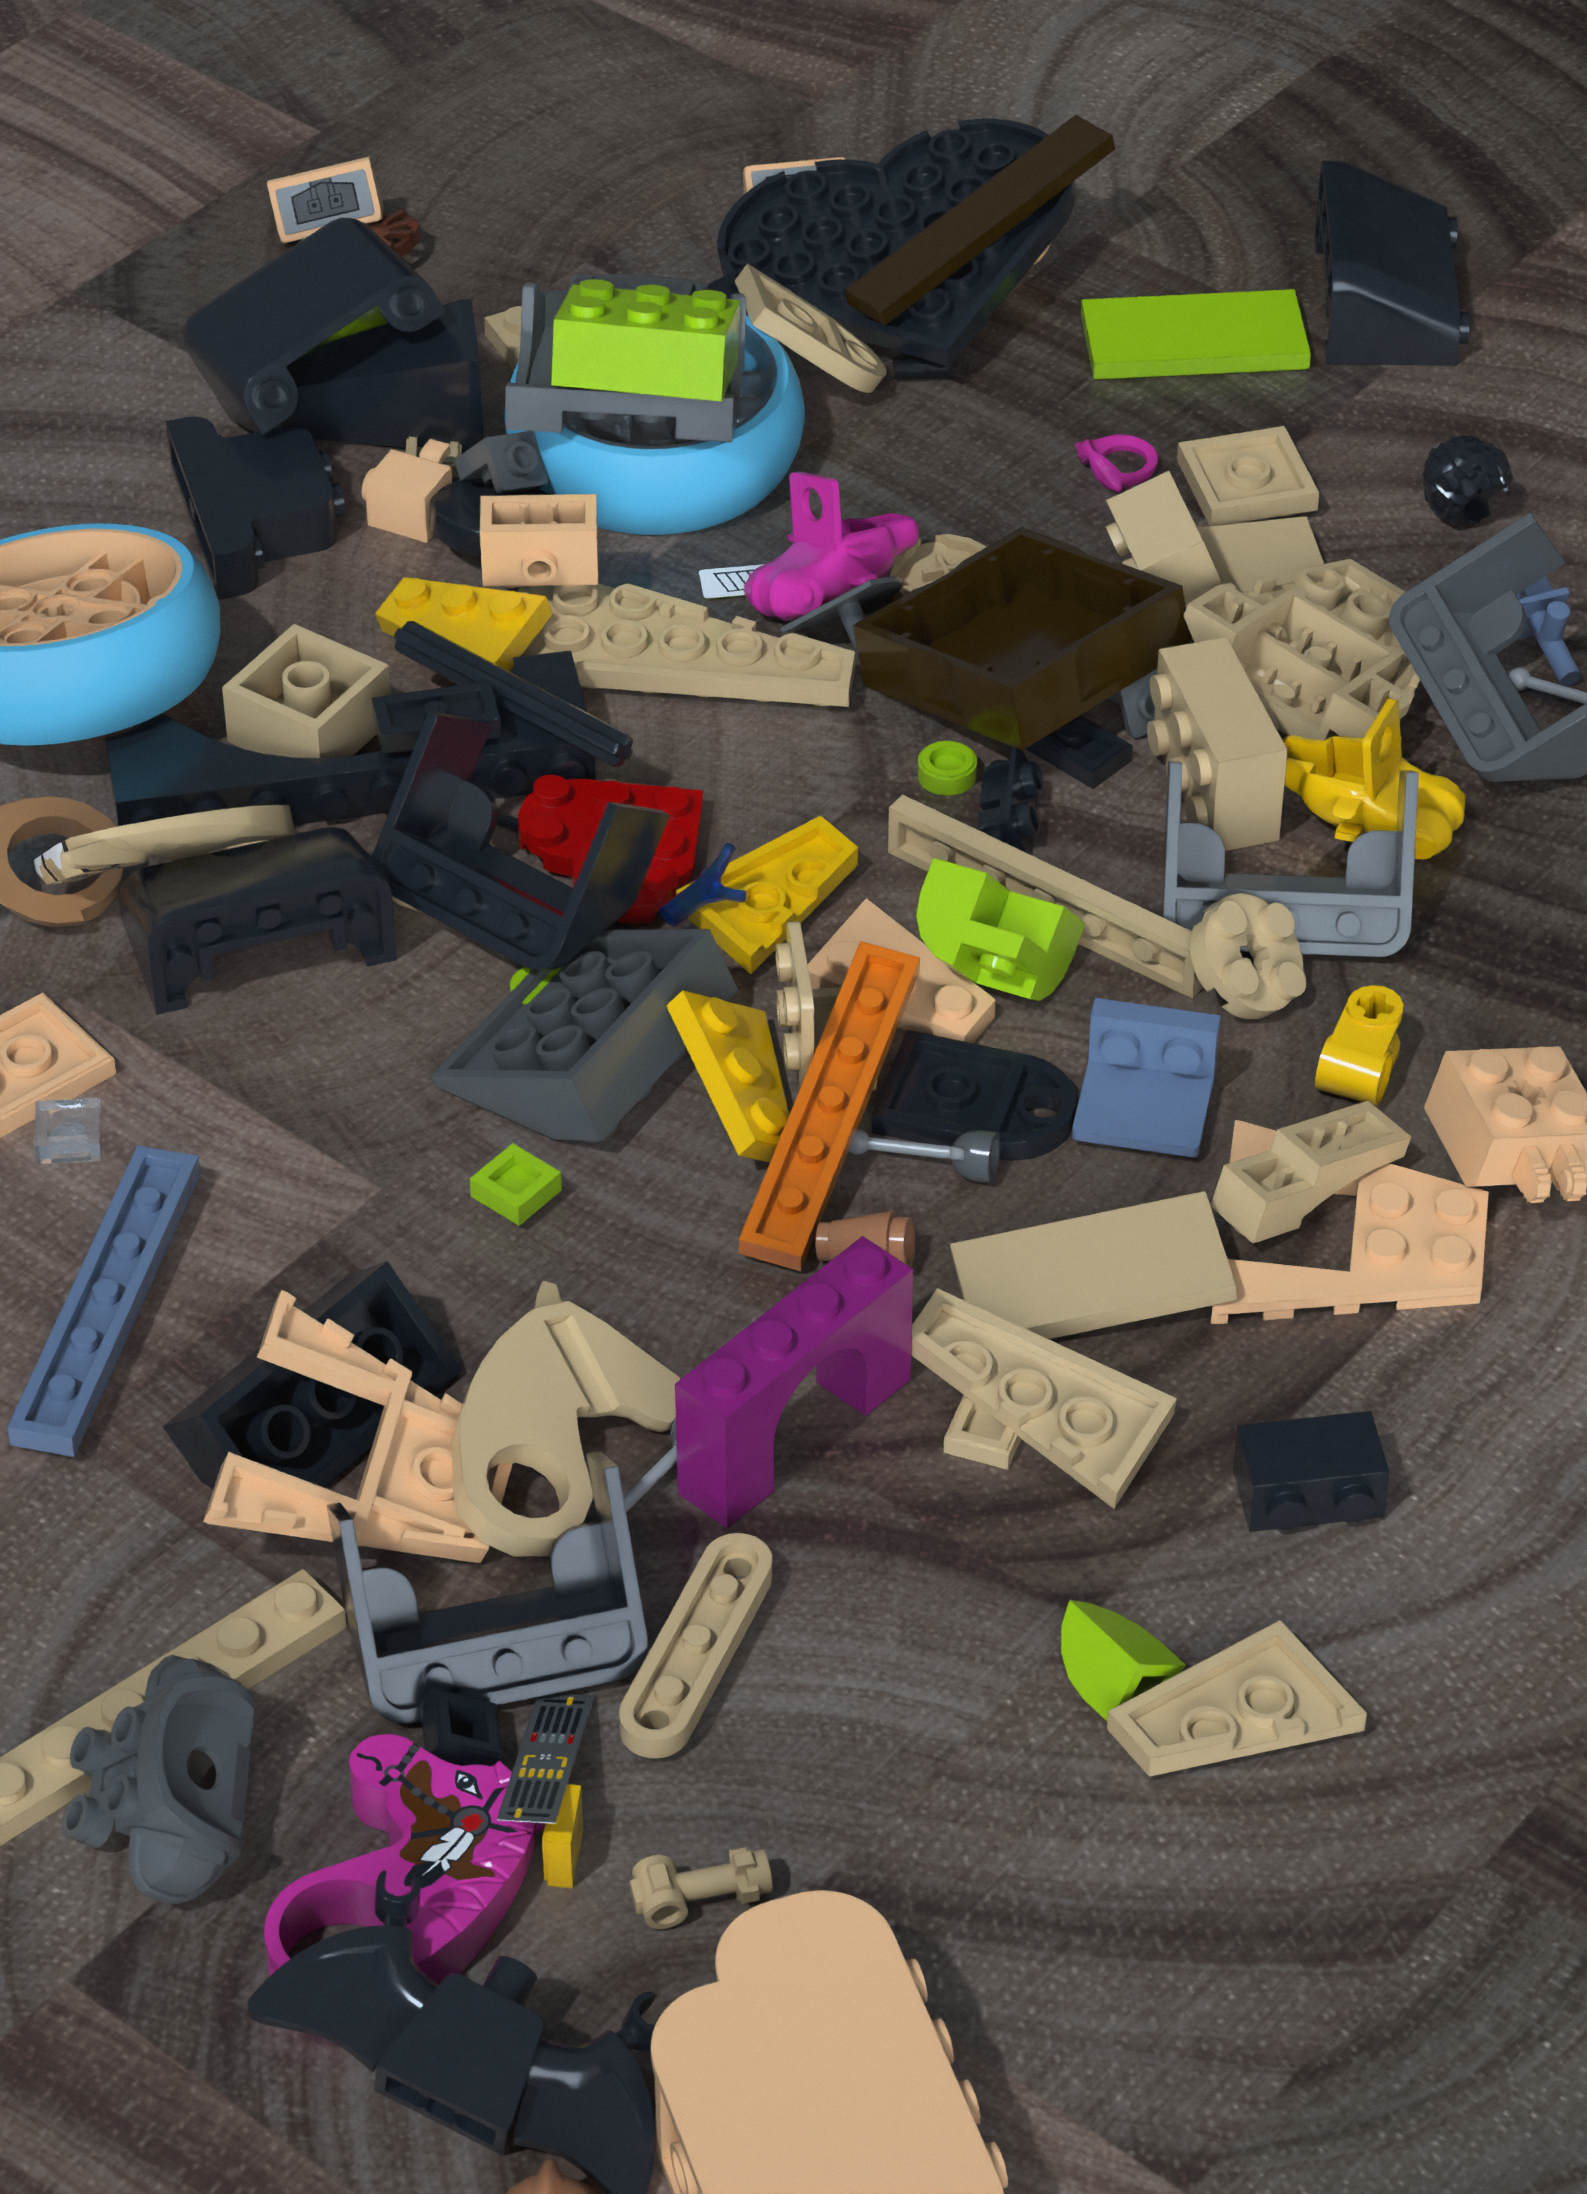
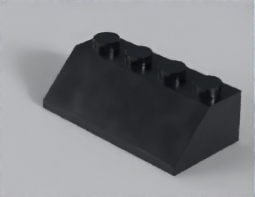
M388 1261L348 1274L303 1311L323 1325L329 1318L354 1334L351 1343L387 1365L391 1358L412 1371L410 1380L431 1394L437 1392L462 1370ZM259 1347L163 1426L199 1480L211 1489H214L221 1465L228 1452L315 1485L325 1487L372 1447L384 1406L257 1358Z

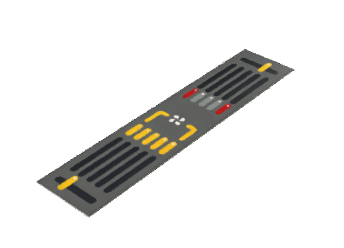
M554 1693L536 1698L496 1820L556 1823L595 1695Z

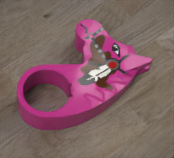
M395 1734L370 1736L359 1743L349 1757L351 1802L359 1820L372 1828L388 1833V1847L307 1874L288 1885L276 1897L267 1913L264 1927L268 1977L291 1959L288 1954L298 1941L317 1929L336 1924H354L364 1927L384 1925L375 1915L374 1899L378 1875L382 1871H386L385 1889L394 1896H404L411 1892L413 1873H416L420 1878L419 1911L417 1917L407 1924L406 1928L414 1933L413 1955L415 1963L430 1979L439 1985L448 1974H460L484 1948L510 1908L524 1881L532 1858L535 1837L544 1829L545 1823L496 1820L512 1774L510 1769L500 1761L491 1767L486 1765H455L434 1756L406 1737Z

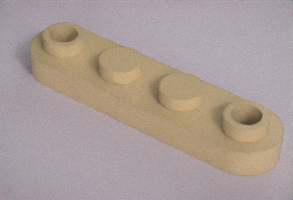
M744 1533L726 1534L713 1540L701 1556L619 1708L621 1740L636 1755L645 1758L668 1757L680 1751L691 1737L772 1584V1554L769 1547L759 1538ZM734 1576H742L745 1578L736 1579Z

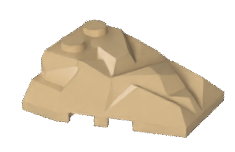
M1352 559L1298 569L1293 582L1276 586L1277 579L1272 574L1257 578L1253 590L1239 592L1232 583L1217 585L1187 605L1184 618L1194 643L1222 637L1228 638L1274 726L1281 731L1284 737L1297 735L1315 740H1326L1332 736L1364 738L1388 698L1399 701L1400 719L1408 712L1420 679L1389 624L1391 608L1405 591Z

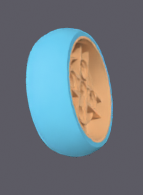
M122 524L59 526L26 532L0 540V744L24 746L58 744L117 732L167 711L199 687L208 674L216 656L221 632L220 604L209 575L197 557L177 539L162 532Z

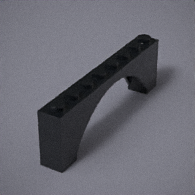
M571 650L513 658L512 673L587 712ZM497 705L501 723V737L486 739L470 781L488 790L494 799L529 795L533 792L534 782L544 775H557L564 779L596 780L595 757ZM161 713L132 727L104 735L118 826L192 813L262 805H289L293 825L389 813L413 752L401 751L382 754V751L355 756L332 758H295L263 754L237 748L208 738L185 727L165 713Z

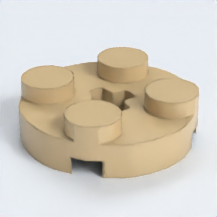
M1240 893L1224 897L1203 911L1205 914L1202 921L1194 925L1190 935V955L1197 978L1207 992L1216 989L1219 995L1229 1002L1221 1006L1222 1008L1240 1018L1260 1019L1284 1008L1292 999L1300 996L1305 991L1307 983L1303 972L1302 952L1294 933L1295 920L1287 907L1278 902L1268 904L1257 896ZM1246 947L1253 958L1254 966L1250 959L1242 958L1240 948Z

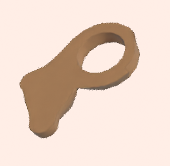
M64 797L24 798L1 805L0 905L24 921L48 927L78 926L99 917L117 898L124 868L101 872V875L90 887L74 894L52 895L36 891L20 881L10 867L8 855L20 842L36 835L57 834L71 838L116 827L112 820L87 803Z

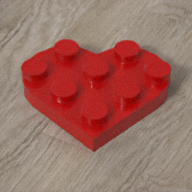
M544 775L534 782L533 792L524 799L518 812L517 832L519 847L522 851L528 848L531 853L542 858L543 869L548 872L571 877L572 888H574L608 802L662 810L670 814V817L632 908L616 922L624 924L651 923L656 921L657 911L670 908L676 904V890L693 882L702 814L703 790L623 783L612 780L564 779L557 775Z

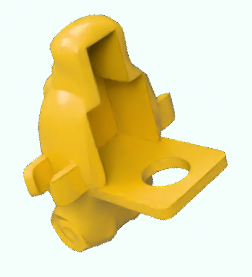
M1387 699L1364 738L1332 736L1326 740H1315L1297 735H1289L1282 739L1287 748L1284 786L1300 795L1306 806L1315 815L1337 827L1335 839L1353 842L1358 836L1368 831H1397L1399 770L1419 772L1415 859H1430L1442 850H1445L1452 842L1453 831L1457 830L1464 821L1466 797L1458 785L1446 777L1426 773L1411 765L1402 757L1398 700Z

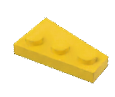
M407 577L402 578L375 613L381 630L393 637L397 629H402L407 621H415L508 671L513 667V658L520 657L553 614L547 596Z
M820 815L676 890V909L699 929H710L716 944L748 973L752 974L773 953L776 944H781L787 938V922L800 921L801 924L858 866V846Z
M682 990L666 1007L738 1156L770 1163L789 1117V1111L766 1012L727 1002L717 997H708Z

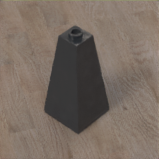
M461 299L442 305L446 313L416 331H401L386 323L318 345L287 365L286 368L298 389V403L294 412L281 423L282 428L290 426L300 427L309 431L313 439L403 448H406V439H409V437L417 438L418 447H424L429 439L450 444V441L459 442V445H462V453L466 452L484 439L480 365L472 299Z

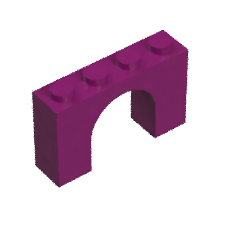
M861 1236L675 1383L678 1494L727 1529L774 1491V1437L780 1416L797 1386L815 1366L816 1382L865 1416L911 1380L913 1269L864 1236Z

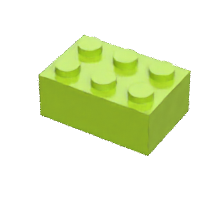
M600 279L584 280L579 285L573 284L554 318L551 385L722 402L737 367L741 300L726 299V294L715 290L695 291L692 293V296L670 294V290L667 287L660 285H641L636 290L614 288L613 283Z

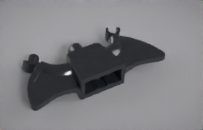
M382 1871L378 1875L375 1888L374 1911L377 1918L384 1925L344 1931L313 1944L279 1967L259 1986L248 2000V2015L252 2020L273 2027L315 2035L341 2046L372 2073L376 2070L374 2091L502 2156L509 2145L516 2123L513 2144L551 2153L570 2162L586 2174L606 2194H647L655 2154V2120L647 2083L636 2059L630 2051L632 2049L641 2052L651 2051V2039L655 2025L647 2023L641 2016L651 2007L657 1994L655 1992H645L638 1995L623 2019L621 2030L617 2033L608 2029L592 2041L582 2045H568L543 2039L546 2020L540 2014L523 2006L537 1981V1975L522 1962L511 1957L499 1956L483 1986L458 1973L448 1974L438 1985L418 1967L413 1955L414 1933L406 1928L407 1924L417 1917L419 1911L421 1881L416 1873L412 1874L411 1892L404 1896H394L386 1891V1871Z

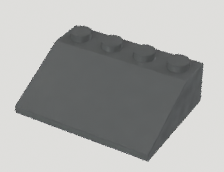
M710 929L605 930L570 961L560 967L561 970L528 1004H523V1000L551 972L533 969L431 1077L436 1087L551 1139L581 1140L587 1143L599 1142L616 1131L619 1121L638 1101L645 1098L651 1092L652 1085L668 1067L681 1059L686 1053V1046L666 1005L682 990L708 997H717L728 1002L737 993L738 989Z

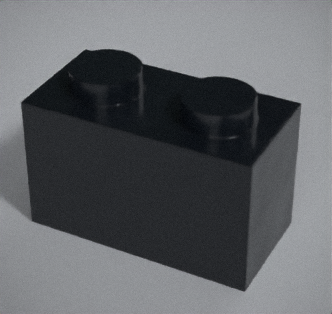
M1372 1411L1237 1425L1233 1472L1249 1532L1273 1529L1289 1530L1301 1526L1337 1522L1352 1523L1365 1519L1384 1517L1390 1472Z

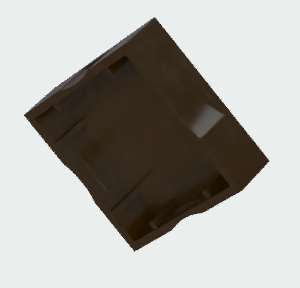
M1023 527L965 559L943 577L910 591L853 625L864 686L1022 751L1157 669L1159 649L1191 643L1189 628L1184 618L1186 606L1182 585L1125 564L1095 558L1086 554L1078 547Z

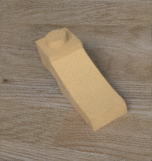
M1369 1101L1277 1129L1269 1151L1223 1166L1210 1206L1227 1220L1239 1234L1245 1236L1253 1244L1298 1229L1303 1217L1332 1194L1368 1172L1403 1158L1411 1136Z

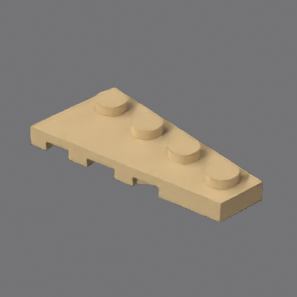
M938 1288L912 1324L911 1355L1005 1427L1007 1425L1013 1429L1018 1437L1113 1509H1115L1174 1415L1177 1398Z

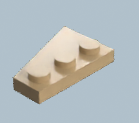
M1279 1620L1109 1710L1107 1730L1150 1777L1365 1731L1367 1712L1285 1624Z

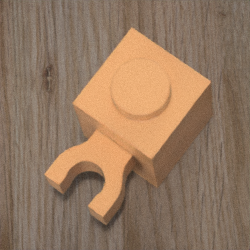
M429 439L422 448L419 457L391 449L376 468H371L366 474L362 485V497L366 501L368 525L428 543L434 536L429 525L431 500L441 488L452 483L451 467L443 464L445 458L451 453L450 444Z

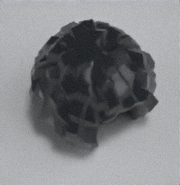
M1467 435L1451 437L1447 442L1440 443L1438 448H1432L1428 459L1425 461V469L1422 474L1424 476L1425 501L1441 520H1448L1452 525L1470 523L1473 526L1479 523L1481 519L1489 517L1491 514L1487 500L1495 494V490L1501 489L1507 496L1512 494L1510 482L1514 477L1511 473L1508 459L1505 453L1497 449L1493 443H1486L1485 441H1480L1479 438Z

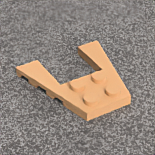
M1235 1120L1230 1163L1269 1151L1276 1131ZM1390 1163L1372 1170L1334 1193L1337 1195L1357 1196L1350 1272L1228 1259L1236 1283L1237 1300L1212 1305L1211 1324L1228 1323V1314L1262 1312L1263 1321L1293 1318L1294 1309L1333 1306L1334 1315L1359 1313L1360 1304L1397 1301L1396 1310L1479 1304L1483 1279L1489 1192L1474 1187H1466L1464 1184Z
M281 1290L274 1303L257 1358L384 1406L356 1500L228 1452L221 1465L203 1522L212 1525L333 1542L326 1505L340 1502L353 1518L357 1546L481 1563L489 1550V1545L481 1542L459 1517L453 1496L452 1439L462 1403L446 1393L440 1400L410 1380L412 1371L391 1358L387 1365L351 1343L354 1334L329 1318L324 1325L293 1306L297 1298ZM513 1463L499 1464L487 1470L486 1477L490 1491L500 1504H502Z

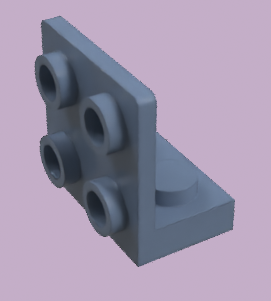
M1095 998L1090 1019L1088 1064L1072 1127V1138L1082 1142L1197 1157L1200 1151L1217 1071L1221 1015Z

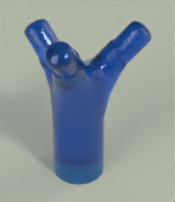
M726 843L708 869L702 870L700 876L660 908L662 917L670 926H678L701 907L710 903L724 900L744 902L746 900L745 890L725 887L721 883V877L736 850L733 844Z

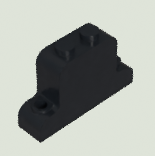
M192 416L166 421L171 467L218 600L242 596L253 591L258 584L257 569L264 568V562L320 552L335 544L337 540L336 518L346 515L344 496L339 483L331 484L333 482V475L327 451L317 450L309 431L300 427L290 426L272 429L264 435L255 432L233 437H222L221 434L217 433L213 423L202 417Z

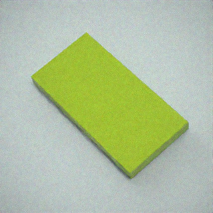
M1295 289L1081 299V319L1093 379L1096 380L1306 370L1310 367L1311 353Z

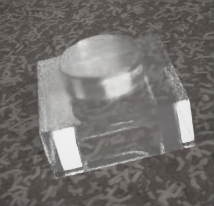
M100 1098L36 1101L34 1149L37 1164L102 1160L103 1115Z

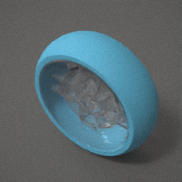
M746 315L744 364L739 412L732 442L676 439V417H668L667 420L658 423L640 422L635 420L633 415L611 414L610 417L605 419L589 420L579 417L577 412L568 411L562 433L534 431L548 478L547 484L540 489L550 495L596 494L598 528L627 534L668 535L692 532L719 525L746 513L763 501L782 481L790 469L800 446L805 420V405L800 380L788 354L776 339L753 326L749 316ZM518 364L514 370L510 383H515ZM505 405V419H504V420H505V426H506V405ZM506 430L507 434L527 432L522 430Z

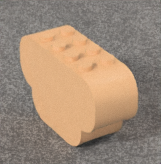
M815 1890L771 1900L748 1909L727 1927L719 1941L715 1958L717 1982L697 1987L678 1997L664 2010L655 2025L651 2039V2062L655 2075L656 2098L654 2118L656 2130L655 2149L672 2194H1004L1003 2189L1008 2186L1005 2163L995 2142L985 2144L977 2125H980L981 2117L973 2087L967 2079L957 2081L950 2065L954 2062V2053L947 2027L941 2018L931 2020L924 2003H927L928 1994L919 1963L915 1958L905 1961L896 1937L886 1919L875 1908L861 1899L836 1891Z

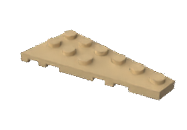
M599 583L598 585H578L574 587L552 585L520 586L518 588V592L547 596L553 613L521 656L571 650L580 687L632 690L644 693L685 694L700 697L750 699L761 702L776 701L814 704L817 706L849 707L855 673V651L792 632L778 638L756 631L755 621L736 616L732 623L709 617L708 607L628 583L616 588Z

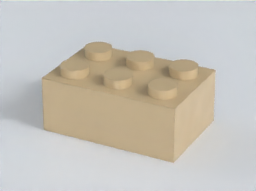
M1222 637L1159 649L1157 675H1152L1150 678V693L1155 706L1154 720L1149 721L1147 724V737L1153 755H1161L1166 765V774L1168 761H1180L1183 763L1181 796L1185 802L1188 823H1200L1212 828L1222 839L1225 851L1279 841L1287 748L1228 638Z

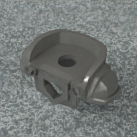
M170 1655L165 1657L151 1670L145 1691L147 1700L135 1707H125L116 1717L111 1732L104 1729L96 1730L91 1727H85L75 1737L70 1751V1763L74 1769L83 1771L85 1775L91 1776L89 1797L79 1794L72 1798L63 1815L62 1830L65 1836L76 1839L78 1843L90 1847H100L107 1841L115 1822L117 1832L130 1836L129 1874L139 1893L162 1903L180 1904L192 1900L205 1892L223 1875L225 1869L240 1857L243 1845L242 1825L244 1824L251 1752L247 1750V1747L250 1744L254 1730L253 1718L256 1701L247 1688L243 1687L240 1682L232 1679L227 1672L215 1665L195 1659ZM192 1751V1755H191V1759H190V1763H189V1767H188V1771H187V1758H188L189 1753Z

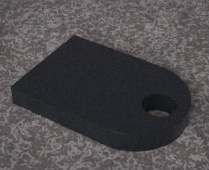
M906 1030L872 1113V1133L918 1143L953 1146L957 1138L967 1131L998 1132L1000 1135V1160L1032 1159L1053 1151L1071 1134L1075 1118L1076 1094L1067 1075L1054 1064L1039 1057ZM1045 1108L1057 1114L1049 1117H1038L1030 1114L1029 1111Z

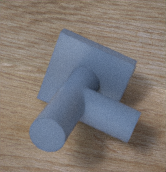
M1544 576L1516 594L1526 612V625L1518 639L1535 636L1560 685L1567 687L1578 682L1582 676L1562 639L1570 615V608L1567 605L1570 593L1567 587L1553 590L1547 577Z

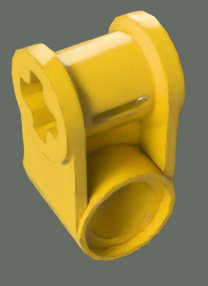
M1370 985L1355 990L1349 996L1333 1034L1327 1038L1322 1049L1315 1076L1316 1090L1360 1102L1369 1101L1375 1106L1380 1104L1385 1094L1391 1071L1399 1057L1401 1044L1396 1031L1402 1020L1404 1004L1401 997L1394 990L1384 986Z

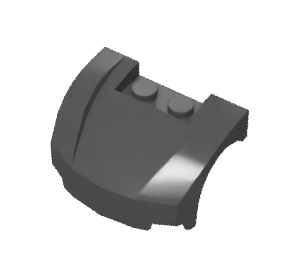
M641 274L573 275L569 280L568 289L540 292L538 284L526 282L523 285L521 338L515 383L507 382L505 386L506 430L562 433L568 411L577 412L579 417L589 420L605 419L610 417L611 414L633 415L634 419L640 422L658 423L667 420L668 417H676V439L732 442L738 419L744 364L746 297L743 293L732 294L730 297L733 300H741L738 361L723 400L720 402L551 385L554 318L573 284L579 285L584 280L600 279L613 283L614 288L636 290L641 285H660L667 287L670 290V294L692 296V293L695 291L708 290L704 282Z

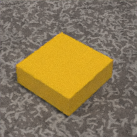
M567 1784L556 1823H545L542 1850L544 1881H547V1886L573 1888L583 1835L581 1785Z

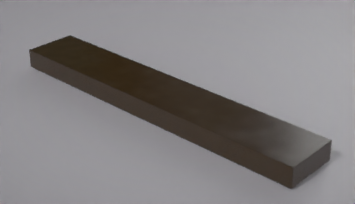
M1074 115L846 288L845 293L848 304L882 325H887L1115 150L1113 135Z

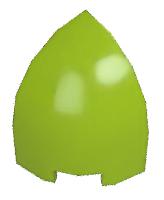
M1069 1600L1061 1625V1655L1068 1679L1080 1696L1106 1721L1108 1720L1109 1710L1174 1677L1185 1668L1186 1664L1140 1625L1114 1611L1092 1603Z

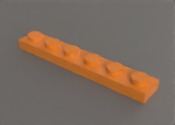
M860 941L739 1237L738 1254L801 1272L815 1237L818 1224L821 1222L919 975L920 957Z

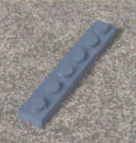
M137 1145L8 1424L7 1429L11 1446L75 1457L201 1175L199 1156Z

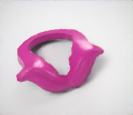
M1117 434L1096 440L1086 439L1083 442L1075 443L1077 458H1079L1082 464L1090 463L1091 470L1098 482L1105 488L1118 493L1122 492L1123 488L1135 486L1149 480L1157 468L1158 454L1155 448L1147 441L1132 435ZM1117 451H1130L1142 456L1146 464L1136 472L1122 473L1105 456Z

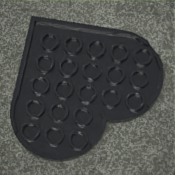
M968 119L958 121V130H945L933 137L929 136L928 130L923 131L896 146L878 164L850 159L824 160L815 162L816 170L801 171L789 178H786L784 171L775 174L745 193L725 216L717 238V250L723 276H726L734 270L746 266L748 263L832 317L859 340L951 367L1066 224L1075 203V181L885 326L849 305L845 289L1047 137V133L1033 126L1011 120Z

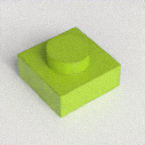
M514 1143L509 1145L470 1178L471 1197L518 1226L562 1191L561 1172Z

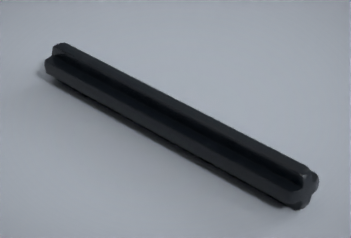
M407 621L402 629L398 628L395 632L394 638L397 639L395 649L398 653L458 685L490 681L496 705L612 767H620L626 759H630L633 749L631 747L633 739L629 734L415 621Z

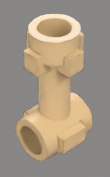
M747 1847L729 1850L728 1864L677 1873L675 1862L671 1857L666 1855L649 1856L634 1866L632 1870L633 1880H630V1893L636 1914H643L645 1923L654 1929H667L680 1924L687 1917L688 1908L686 1902L735 1892L737 1900L744 1904L759 1901L760 1895L772 1893L773 1890L771 1871L765 1850L748 1851Z

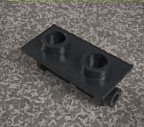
M1011 746L1009 760H995L983 770L980 806L983 811L978 813L977 830L1018 848L1027 854L1033 855L1034 837L1039 836L1041 830L1037 812V800L1039 796L1044 794V782L1038 764L1035 761L1028 762L1022 750Z

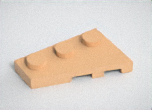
M867 898L807 964L812 989L842 987L860 941L920 957V971L898 1028L905 1031L911 1030L974 1043L995 1018L996 1000L973 981L955 972L933 956L922 941Z

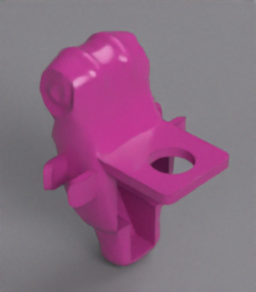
M800 471L791 473L789 481L793 534H789L786 537L789 542L794 543L781 556L750 573L748 580L744 584V594L755 610L763 615L777 616L784 621H794L869 580L887 577L895 558L902 555L904 550L912 548L917 544L919 540L918 524L910 516L895 513L841 520L839 484L836 479ZM812 488L818 493L822 503V514L819 520L815 518L809 505V494Z

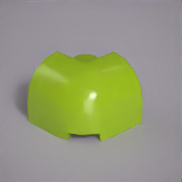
M934 857L920 891L916 913L921 939L933 956L977 984L1041 1001L1052 994L1063 980L1086 924L1064 906L1010 891L986 872Z

